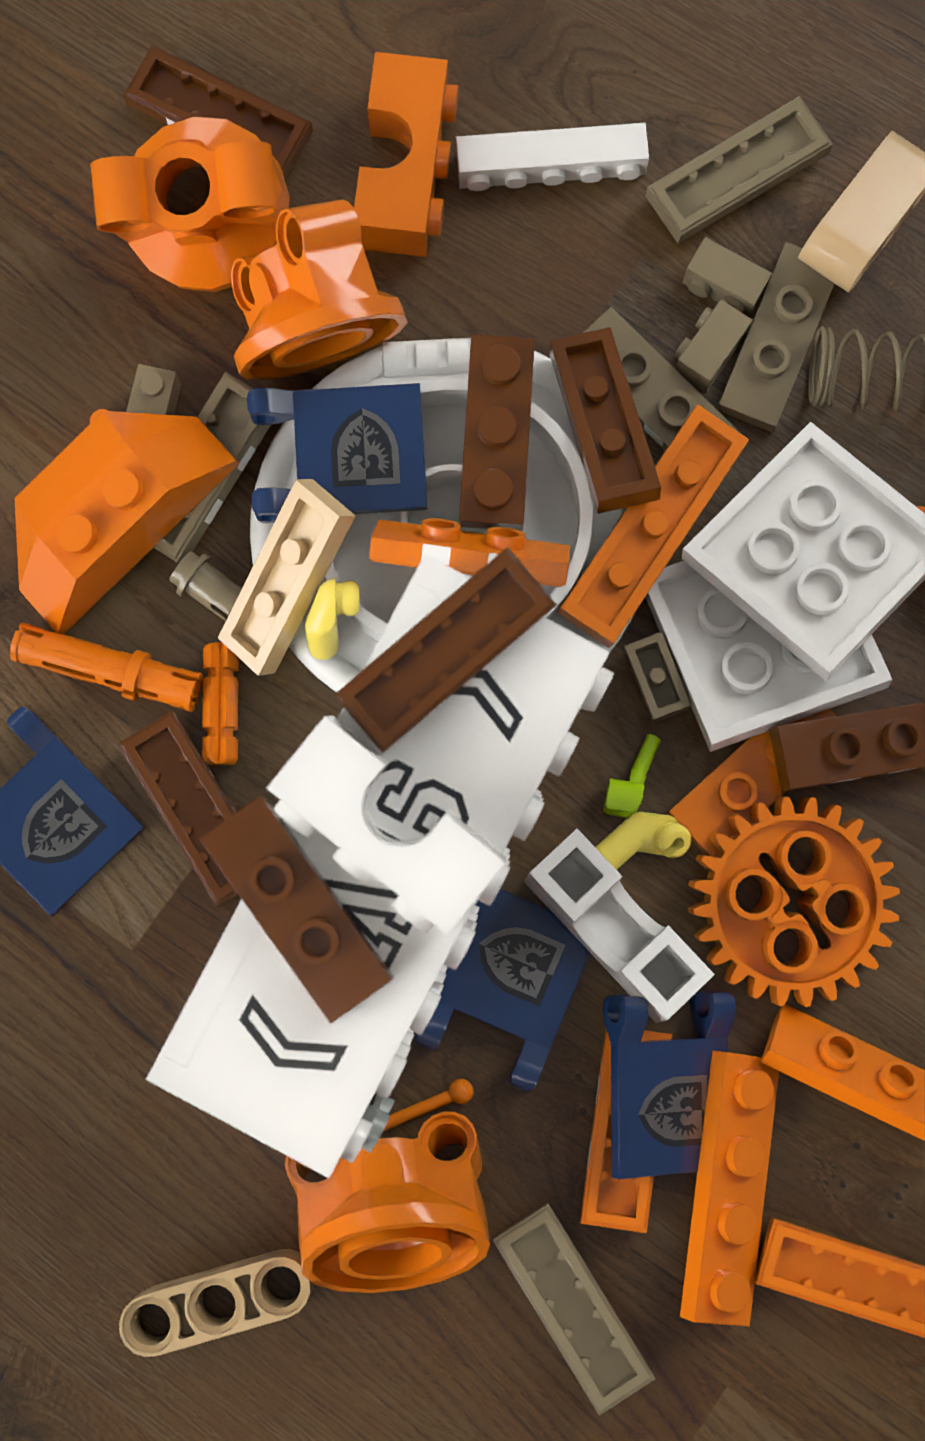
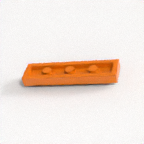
M697 404L655 465L661 484L660 500L626 508L557 613L610 648L618 639L749 439Z
M712 1050L680 1311L681 1318L695 1323L750 1326L779 1071L761 1063L762 1057Z

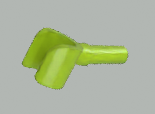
M652 734L646 735L630 771L629 781L609 778L603 808L605 814L628 818L631 814L638 811L643 799L646 774L661 743L660 738Z

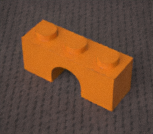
M375 52L367 108L370 137L396 140L402 143L410 152L402 162L390 168L359 167L354 209L360 222L361 241L364 250L427 257L429 235L439 237L441 235L444 199L434 198L437 178L448 179L451 142L442 141L444 122L455 123L459 85L448 84V60Z

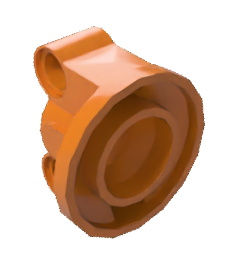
M191 117L162 127L137 149L134 156L100 158L90 164L97 229L102 232L114 233L128 242L129 246L149 271L186 290L217 292L232 287L231 270L234 261L242 257L259 255L277 244V217L280 211L289 208L290 196L281 165L272 155L271 145L267 142H262L255 134L227 119ZM189 168H204L210 180V192L205 204L196 212L188 215H176L169 212L167 194L174 180Z
M343 199L286 208L280 211L276 222L277 244L259 255L238 258L232 265L231 284L234 297L238 306L243 311L249 326L248 333L233 357L239 374L246 380H271L291 377L353 358L386 342L400 333L408 323L398 297L377 290L363 249L359 218L354 207Z
M441 1112L432 1115L423 1123L418 1132V1138L395 1137L379 1139L371 1153L361 1148L353 1164L340 1158L331 1176L318 1183L305 1180L308 1173L312 1170L311 1168L286 1155L285 1168L297 1195L302 1275L314 1285L340 1292L377 1293L408 1290L442 1282L469 1271L486 1258L490 1239L485 1205L477 1183V1179L482 1171V1156L475 1128L465 1116L456 1112ZM448 1144H459L466 1148L459 1158L452 1161H442L435 1158L437 1151Z

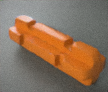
M213 642L206 644L203 648V669H205V672H208V677L203 678L202 728L207 731V736L202 737V759L207 765L229 766L236 764L238 760V739L233 737V731L238 730L239 681L234 677V672L239 671V657L222 642Z

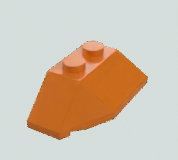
M103 411L15 497L19 590L55 633L65 634L222 482L240 462L198 417Z

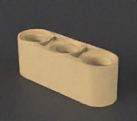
M892 130L815 228L799 253L798 259L849 293L925 194V152Z
M293 1249L275 1250L149 1287L138 1294L123 1310L119 1321L120 1336L124 1345L134 1354L143 1357L163 1355L287 1319L299 1313L312 1294L314 1284L302 1275L299 1251ZM281 1266L292 1269L300 1280L301 1290L298 1296L282 1300L270 1293L266 1282L269 1270ZM213 1285L226 1287L235 1299L236 1309L234 1314L227 1318L212 1316L203 1304L205 1288ZM155 1304L161 1306L167 1312L170 1318L168 1334L153 1336L142 1328L139 1313L143 1305Z

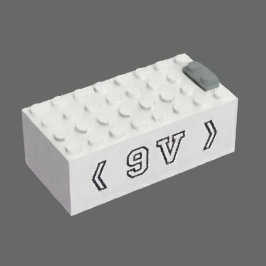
M424 554L364 668L470 578ZM543 617L384 753L377 748L343 708L337 720L390 762L373 783L368 796L370 817L374 825L383 834L403 841L420 838L431 831L446 811L449 810L506 856V864L448 935L435 925L425 933L394 909L392 903L398 895L379 879L374 877L366 885L341 867L332 857L339 847L320 831L315 829L307 837L283 820L284 824L394 976L392 981L330 1024L241 899L146 1080L328 1178L331 1176L340 1158L353 1164L361 1148L371 1153L390 1118L389 1112L395 1100L390 1098L389 1095L407 1062L406 1057L411 1048L409 1045L415 1035L413 1032L421 1035L425 1030L441 999L440 993L444 987L442 983L446 977L445 972L447 968L457 969L476 933L474 929L477 925V912L480 908L475 905L477 900L490 906L510 870L508 866L510 863V849L506 847L510 838L513 835L525 841L545 804L541 791L537 790L546 771L559 777L571 757L579 737L568 730L579 709L594 712L614 675L613 672L602 667L610 652Z

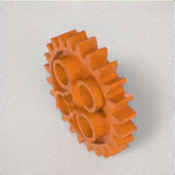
M789 796L776 797L774 815L771 814L763 802H755L751 806L753 822L749 823L739 814H731L728 816V820L734 835L728 837L721 833L712 832L709 838L719 850L716 857L697 855L695 859L709 873L707 879L689 881V887L703 892L705 895L704 902L688 907V913L706 917L708 924L700 928L693 936L695 940L701 942L715 941L717 944L706 957V961L709 964L715 966L727 961L731 962L723 978L727 983L735 985L748 975L746 994L758 999L769 985L771 1003L778 1006L785 1005L791 989L797 1003L804 1007L811 1006L813 988H816L823 998L834 1001L837 999L836 980L839 979L847 986L858 988L860 983L854 967L859 964L877 970L879 965L869 952L871 946L874 944L882 947H891L893 943L886 935L879 931L881 923L899 921V915L883 908V900L900 894V888L882 885L880 877L888 873L894 867V864L890 861H873L871 856L879 848L882 841L880 838L872 837L860 841L857 839L864 824V821L860 818H851L840 826L841 806L837 804H829L818 817L817 801L813 797H803L796 813ZM803 838L811 846L813 859L810 866L798 874L791 868L788 862V851L795 840ZM761 853H766L769 856L772 867L778 875L777 877L785 887L803 891L804 894L797 900L798 906L804 915L818 929H821L827 938L828 945L825 948L821 949L819 947L818 941L809 927L810 925L802 915L783 909L790 901L789 896L769 872H766L760 864L759 855ZM752 875L759 881L762 887V897L755 908L744 911L737 903L736 889L744 878ZM841 890L849 901V912L843 922L833 925L827 918L826 904L833 893ZM792 929L799 939L797 954L792 960L780 963L774 954L775 939L782 931Z

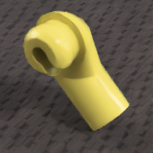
M333 578L320 585L305 623L308 649L310 654L316 659H330L339 650L337 615L355 616L360 611L359 585L355 581L337 582L336 578Z
M639 811L625 819L595 848L617 870L637 851L669 858L681 857L690 848L691 834L672 815Z

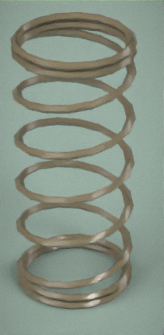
M824 326L818 328L812 345L809 366L808 394L812 406L818 405L822 407L826 403L830 408L833 405L835 383L841 358L850 337L856 335L862 360L860 408L864 410L867 406L868 385L875 357L883 339L890 337L896 361V386L893 409L897 413L901 407L903 377L907 362L916 342L919 339L925 341V334L919 333L911 340L903 359H901L898 340L891 331H885L874 344L868 360L864 338L858 329L852 328L844 336L834 361L835 342L833 330L828 326L826 328Z

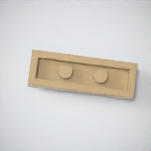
M313 479L295 480L218 636V639L258 676L274 674L355 518V515Z

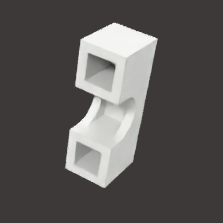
M325 716L267 787L270 792L280 799L273 808L274 811L303 835L309 837L317 829L336 844L339 849L332 857L356 879L368 885L376 877L395 892L398 897L394 900L392 906L415 927L427 933L435 925L448 935L506 864V856L449 810L446 811L431 831L420 838L403 841L383 834L374 825L370 817L368 796L373 783L390 762L334 716Z
M576 829L527 875L524 882L630 996H640L646 1000L648 1015L655 1023L667 1021L715 974L669 925L667 927L659 925L636 904L620 882L622 875Z

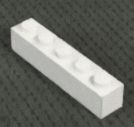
M646 123L456 137L459 189L468 188L472 191H483L490 186L502 185L508 188H521L529 183L542 182L545 185L555 186L570 180L594 183L602 178L618 177L621 180H632L640 175H646L649 161Z

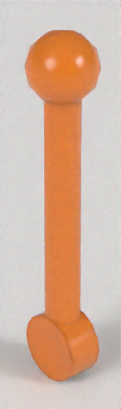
M462 1078L454 1080L448 1090L391 1114L383 1132L449 1103L466 1104L473 1097L474 1090L472 1084Z

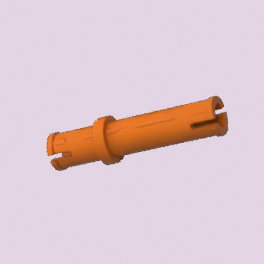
M25 622L19 625V631H15L11 642L10 658L14 662L37 666L58 674L110 687L111 689L121 691L123 698L132 701H138L142 697L192 712L195 709V703L197 704L202 691V673L152 660L151 654L144 651L136 650L133 654L103 647V645L47 631Z

